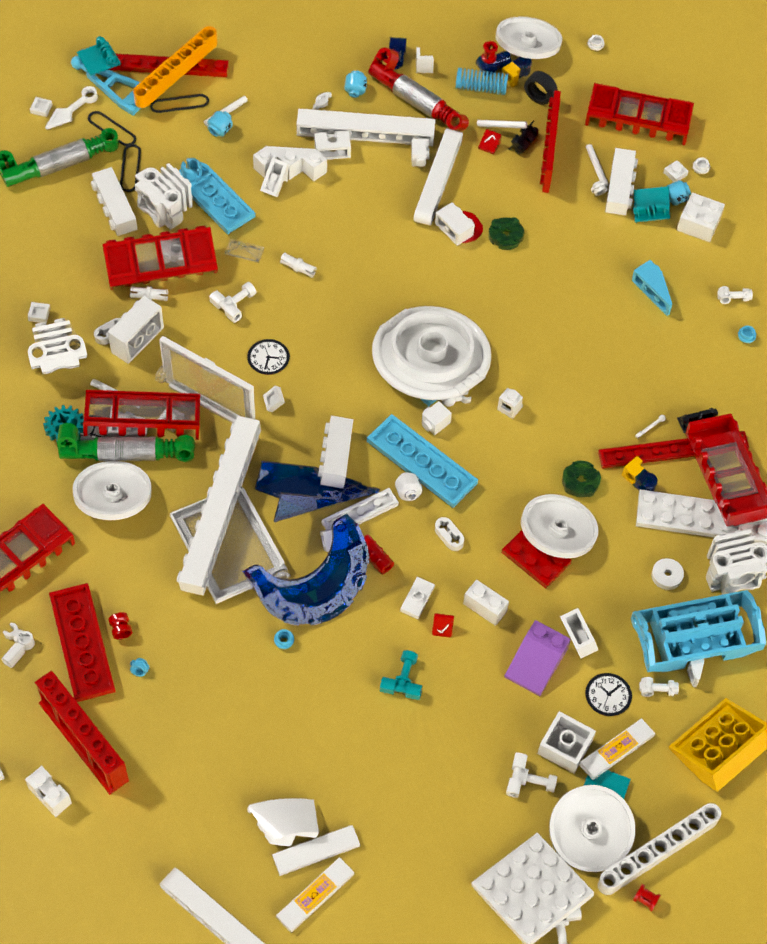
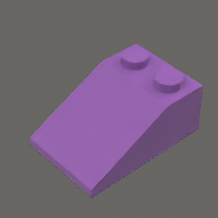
M535 620L504 677L540 696L567 652L571 639Z

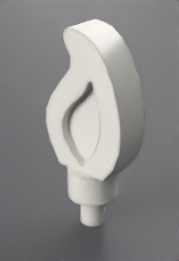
M324 92L318 95L312 110L326 107L332 93Z

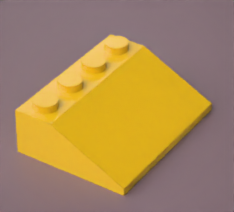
M725 698L668 747L701 782L718 792L767 749V722Z

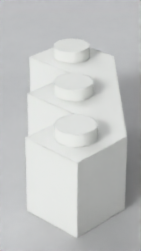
M266 146L253 155L254 169L264 178L272 157L289 164V180L302 171L313 181L327 173V159L316 149Z

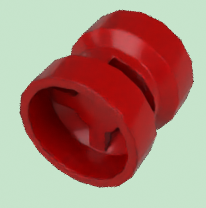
M118 612L108 618L109 624L113 628L111 632L114 639H125L132 635V628L128 625L129 618L127 613Z

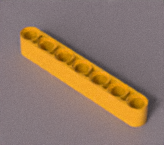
M212 26L204 27L133 89L135 105L139 108L149 106L217 46L216 29Z

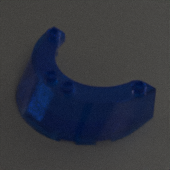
M348 514L339 517L333 522L331 527L332 543L329 553L322 564L310 574L296 579H282L271 575L261 565H253L242 571L263 606L274 617L299 626V624L317 625L335 618L354 602L353 598L359 590H362L367 579L369 551L359 525Z

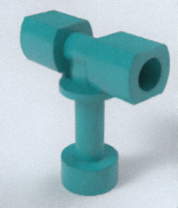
M409 650L402 652L400 660L404 664L401 675L396 676L395 679L382 677L380 692L394 695L396 691L405 693L406 698L420 700L422 685L411 683V679L408 678L411 665H415L417 662V653Z

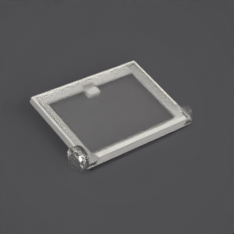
M164 336L160 338L163 365L156 373L155 380L161 384L164 382L168 383L169 388L177 393L200 394V406L231 423L236 422L237 416L255 419L254 386L216 366L213 361L196 355Z
M241 487L207 584V588L216 604L270 580L275 586L281 585L288 581L291 576L284 564L283 558L243 487ZM208 498L170 513V517L188 552L190 550V539L196 533V522L201 519V509L203 504L207 503Z

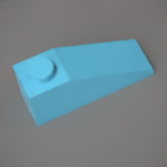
M649 260L634 270L631 281L668 316L671 311L672 301L663 273L658 265Z

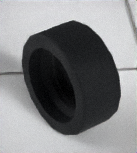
M542 71L534 72L524 84L528 97L541 105L548 104L550 97L554 96V90L558 91L554 79ZM535 83L540 84L545 89L546 93L541 91Z

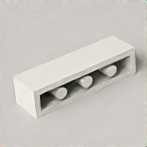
M615 148L605 209L606 213L626 216L627 209H631L632 199L629 196H633L634 185H631V182H635L636 172L633 171V168H637L638 158H635L636 151Z
M110 167L92 173L93 181H91L93 191L98 193L96 195L99 204L104 206L102 208L105 217L110 219L108 221L111 230H115L117 236L138 230L136 217L113 168Z
M331 416L330 423L325 424L324 434H327V437L323 438L322 448H325V451L321 452L320 462H323V465L319 466L318 476L321 477L320 485L337 488L344 487L353 419Z

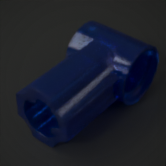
M390 37L389 48L396 50L399 54V60L394 69L403 67L407 38Z
M508 51L497 53L496 61L492 64L483 62L481 55L476 60V65L482 73L485 71V77L488 71L489 77L491 71L493 75L497 69L503 68L512 62Z

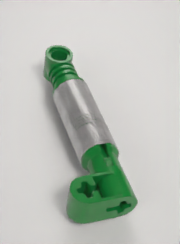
M106 128L100 135L94 136V138L91 137L90 140L85 138L33 156L29 161L18 165L11 152L2 150L0 151V175L6 187L34 177L47 176L50 173L52 174L92 159L95 153L99 154V151L100 153L103 150L107 152L116 151L119 147L118 133L113 128Z
M63 423L59 426L57 447L60 459L159 461L164 456L166 458L169 456L173 458L175 456L179 461L187 462L194 458L195 440L189 435H181L175 441L173 439H170V441L165 439L164 441V439L152 436L95 437L94 440H79L77 426L72 423Z

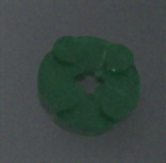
M515 217L494 219L489 227L488 237L493 245L494 243L498 245L500 249L512 250L523 241L524 229Z
M582 460L572 462V465L564 469L562 475V484L565 492L576 497H592L598 490L601 482L600 472H597L594 465ZM583 476V479L586 481L580 482L577 479Z

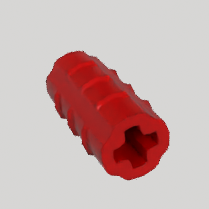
M369 534L357 542L356 547L381 575L392 569L394 562Z

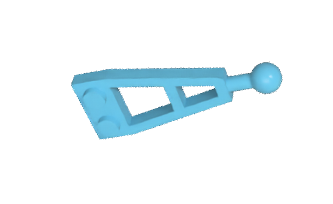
M79 56L72 58V67L86 71L87 78L121 109L133 116L141 109L135 105L133 91L122 100L110 89L116 82L135 88L140 83L139 81L111 70H105L97 73L108 78L103 83L96 74L89 75Z

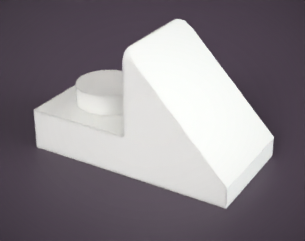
M272 157L260 191L278 197L283 181H288L289 164Z

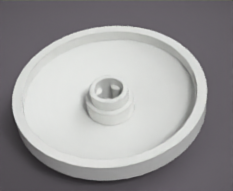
M508 18L500 22L496 30L498 44L509 53L523 58L544 59L554 56L559 52L562 44L560 32L551 24L536 18Z
M122 461L100 462L87 467L76 477L73 483V498L77 507L93 518L101 520L125 519L139 513L149 503L151 498V481L141 468Z
M556 494L538 496L525 506L522 513L521 528L525 537L534 547L554 557L575 558L582 556L592 549L598 537V524L593 514L583 504L566 496Z
M586 785L567 792L557 802L550 817L549 833L554 849L567 864L582 871L599 872L607 870L627 856L634 842L635 822L631 809L620 795L606 787Z

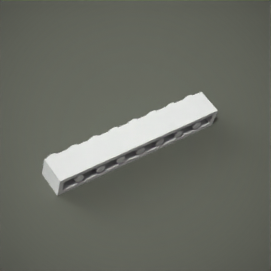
M298 109L297 136L314 137V133L326 132L328 135L335 134L337 131H349L350 140L411 145L412 139H429V146H433L435 119Z

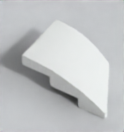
M289 798L268 800L251 804L247 808L249 814L252 813L257 819V826L264 832L270 844L291 846L295 836L316 838L319 833L315 804L312 799Z

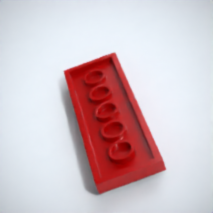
M554 90V96L550 97L549 107L551 109L548 108L547 120L550 122L547 121L544 147L547 148L543 150V160L546 161H542L540 185H543L542 192L549 193L553 172L561 91Z
M88 583L49 592L76 702L116 692Z

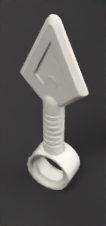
M87 86L81 92L82 97L68 108H56L45 129L48 130L71 122L72 113L84 103L91 104L97 101V90L92 86ZM87 93H94L92 97L85 96Z

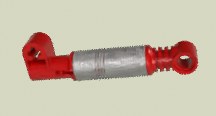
M386 47L379 49L369 67L368 74L389 87L391 92L421 112L445 123L450 129L464 131L468 127L469 119L466 115L448 106L446 101L408 76L394 71L399 60V54L396 50ZM459 118V124L456 125V120Z

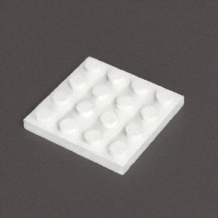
M538 833L471 882L476 892L523 944L535 943L594 896L591 888Z

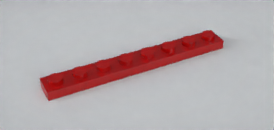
M115 53L121 65L108 70L152 73L169 57ZM202 59L184 75L227 78L229 61Z

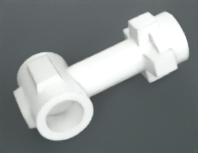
M722 286L718 289L717 296L722 304H728L731 299L742 298L743 301L752 300L753 292L752 289L743 288L742 291H729L727 286Z
M643 677L639 683V691H641V695L644 697L653 696L654 691L667 692L668 696H674V694L678 695L679 683L674 682V680H669L668 684L653 683V678Z

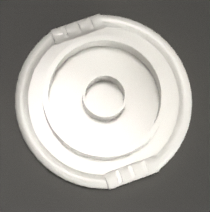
M420 306L402 310L379 326L372 344L373 361L383 379L398 391L419 399L445 400L461 397L486 378L491 364V347L482 329L465 315L443 307Z

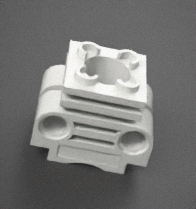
M168 163L166 164V169L164 167L160 168L161 173L155 168H146L136 174L135 178L139 182L135 184V190L138 193L137 206L139 209L148 214L158 228L166 225L171 230L183 221V211H187V206L189 208L193 207V196L191 194L192 185L190 181L180 175L177 168H173Z
M65 318L54 320V323L46 325V322L35 324L32 331L37 343L32 344L28 349L32 369L41 368L42 374L45 375L62 368L72 369L80 367L79 359L87 358L84 340L78 335H71L72 329L69 328V320L65 321ZM71 342H78L80 348L77 350L71 349ZM36 349L43 351V355L39 358L32 355Z
M740 529L732 534H719L713 538L707 554V558L711 560L706 574V581L711 592L721 590L723 595L739 590L760 588L762 580L767 578V545L761 542L753 543L755 538L751 536V529Z

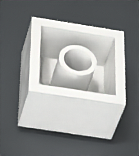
M692 192L680 217L677 231L710 242L721 219L725 204Z
M559 711L540 743L537 754L574 774L591 745L596 731Z

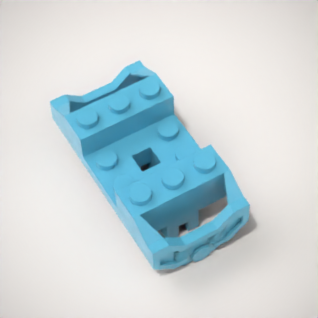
M748 590L634 611L630 618L641 643L647 673L684 669L689 661L720 655L723 661L741 658L763 650L766 645L761 611ZM739 607L746 611L753 630L754 642L750 645H746L741 631L744 621L742 616H738ZM648 622H650L662 662H655L651 633L648 632Z

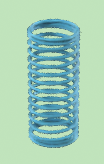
M458 68L456 89H462L463 85V90H465L467 85V90H469L471 84V91L473 88L474 91H477L478 87V92H480L482 87V92H484L486 86V93L488 89L489 93H492L493 89V94H495L497 88V94H499L501 88V95H506L508 74H505L503 83L504 74L502 73L499 84L500 73H498L496 80V72H494L492 81L491 71L488 82L487 71L484 82L485 71H483L480 83L481 70H479L478 79L477 70H475L473 80L472 69L469 81L470 69H468L465 82L466 68H464L461 82L462 68Z

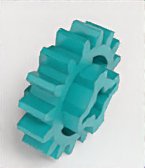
M62 405V409L55 407V412L49 411V417L44 418V430L46 436H49L51 441L55 439L57 441L59 426L63 423L76 425L79 439L81 438L80 433H83L84 416L83 413H79L78 408L73 411L71 405L68 409H65L64 405Z

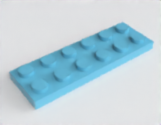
M393 414L367 437V442L405 472L416 474L422 485L452 508L478 484L476 477Z

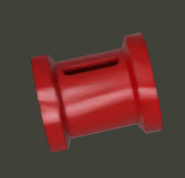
M494 41L485 42L481 58L483 62L492 64L497 58L495 53L498 51V45Z
M642 884L633 901H639L652 912L661 895L659 893L657 895Z

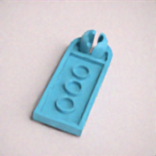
M195 158L186 159V168V163L182 162L179 172L192 185V199L227 235L255 218V212L207 164Z

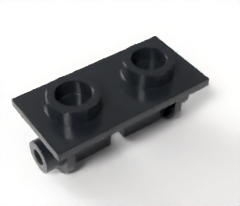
M534 120L529 125L527 124V128L520 129V136L517 134L510 141L512 145L509 150L514 147L518 154L525 152L530 143L539 135V129L532 126L535 122Z
M709 408L704 411L685 414L677 417V420L685 434L689 422L718 416V411L716 408Z

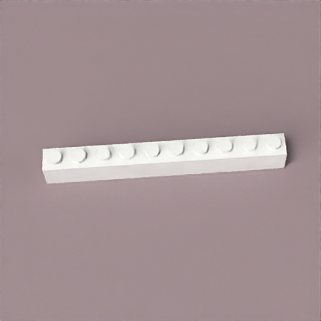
M237 416L236 422L231 425L230 438L226 439L224 455L221 454L219 459V469L213 475V486L209 487L207 492V503H204L201 509L202 517L196 522L195 536L190 539L189 553L185 554L183 570L179 571L177 576V582L181 591L204 596L261 432L259 420Z

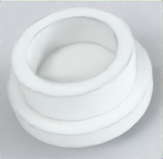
M600 35L591 36L588 40V47L592 50H601L604 47L603 38Z
M698 158L693 163V170L699 174L707 173L710 170L709 161L706 158Z
M595 182L591 192L595 196L604 194L608 191L607 182Z

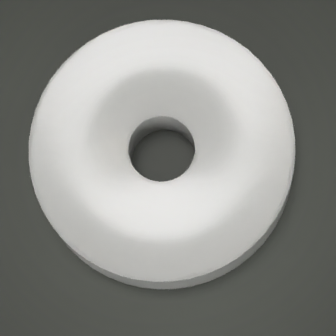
M665 558L655 563L651 576L653 582L659 588L672 590L681 584L684 570L677 561Z

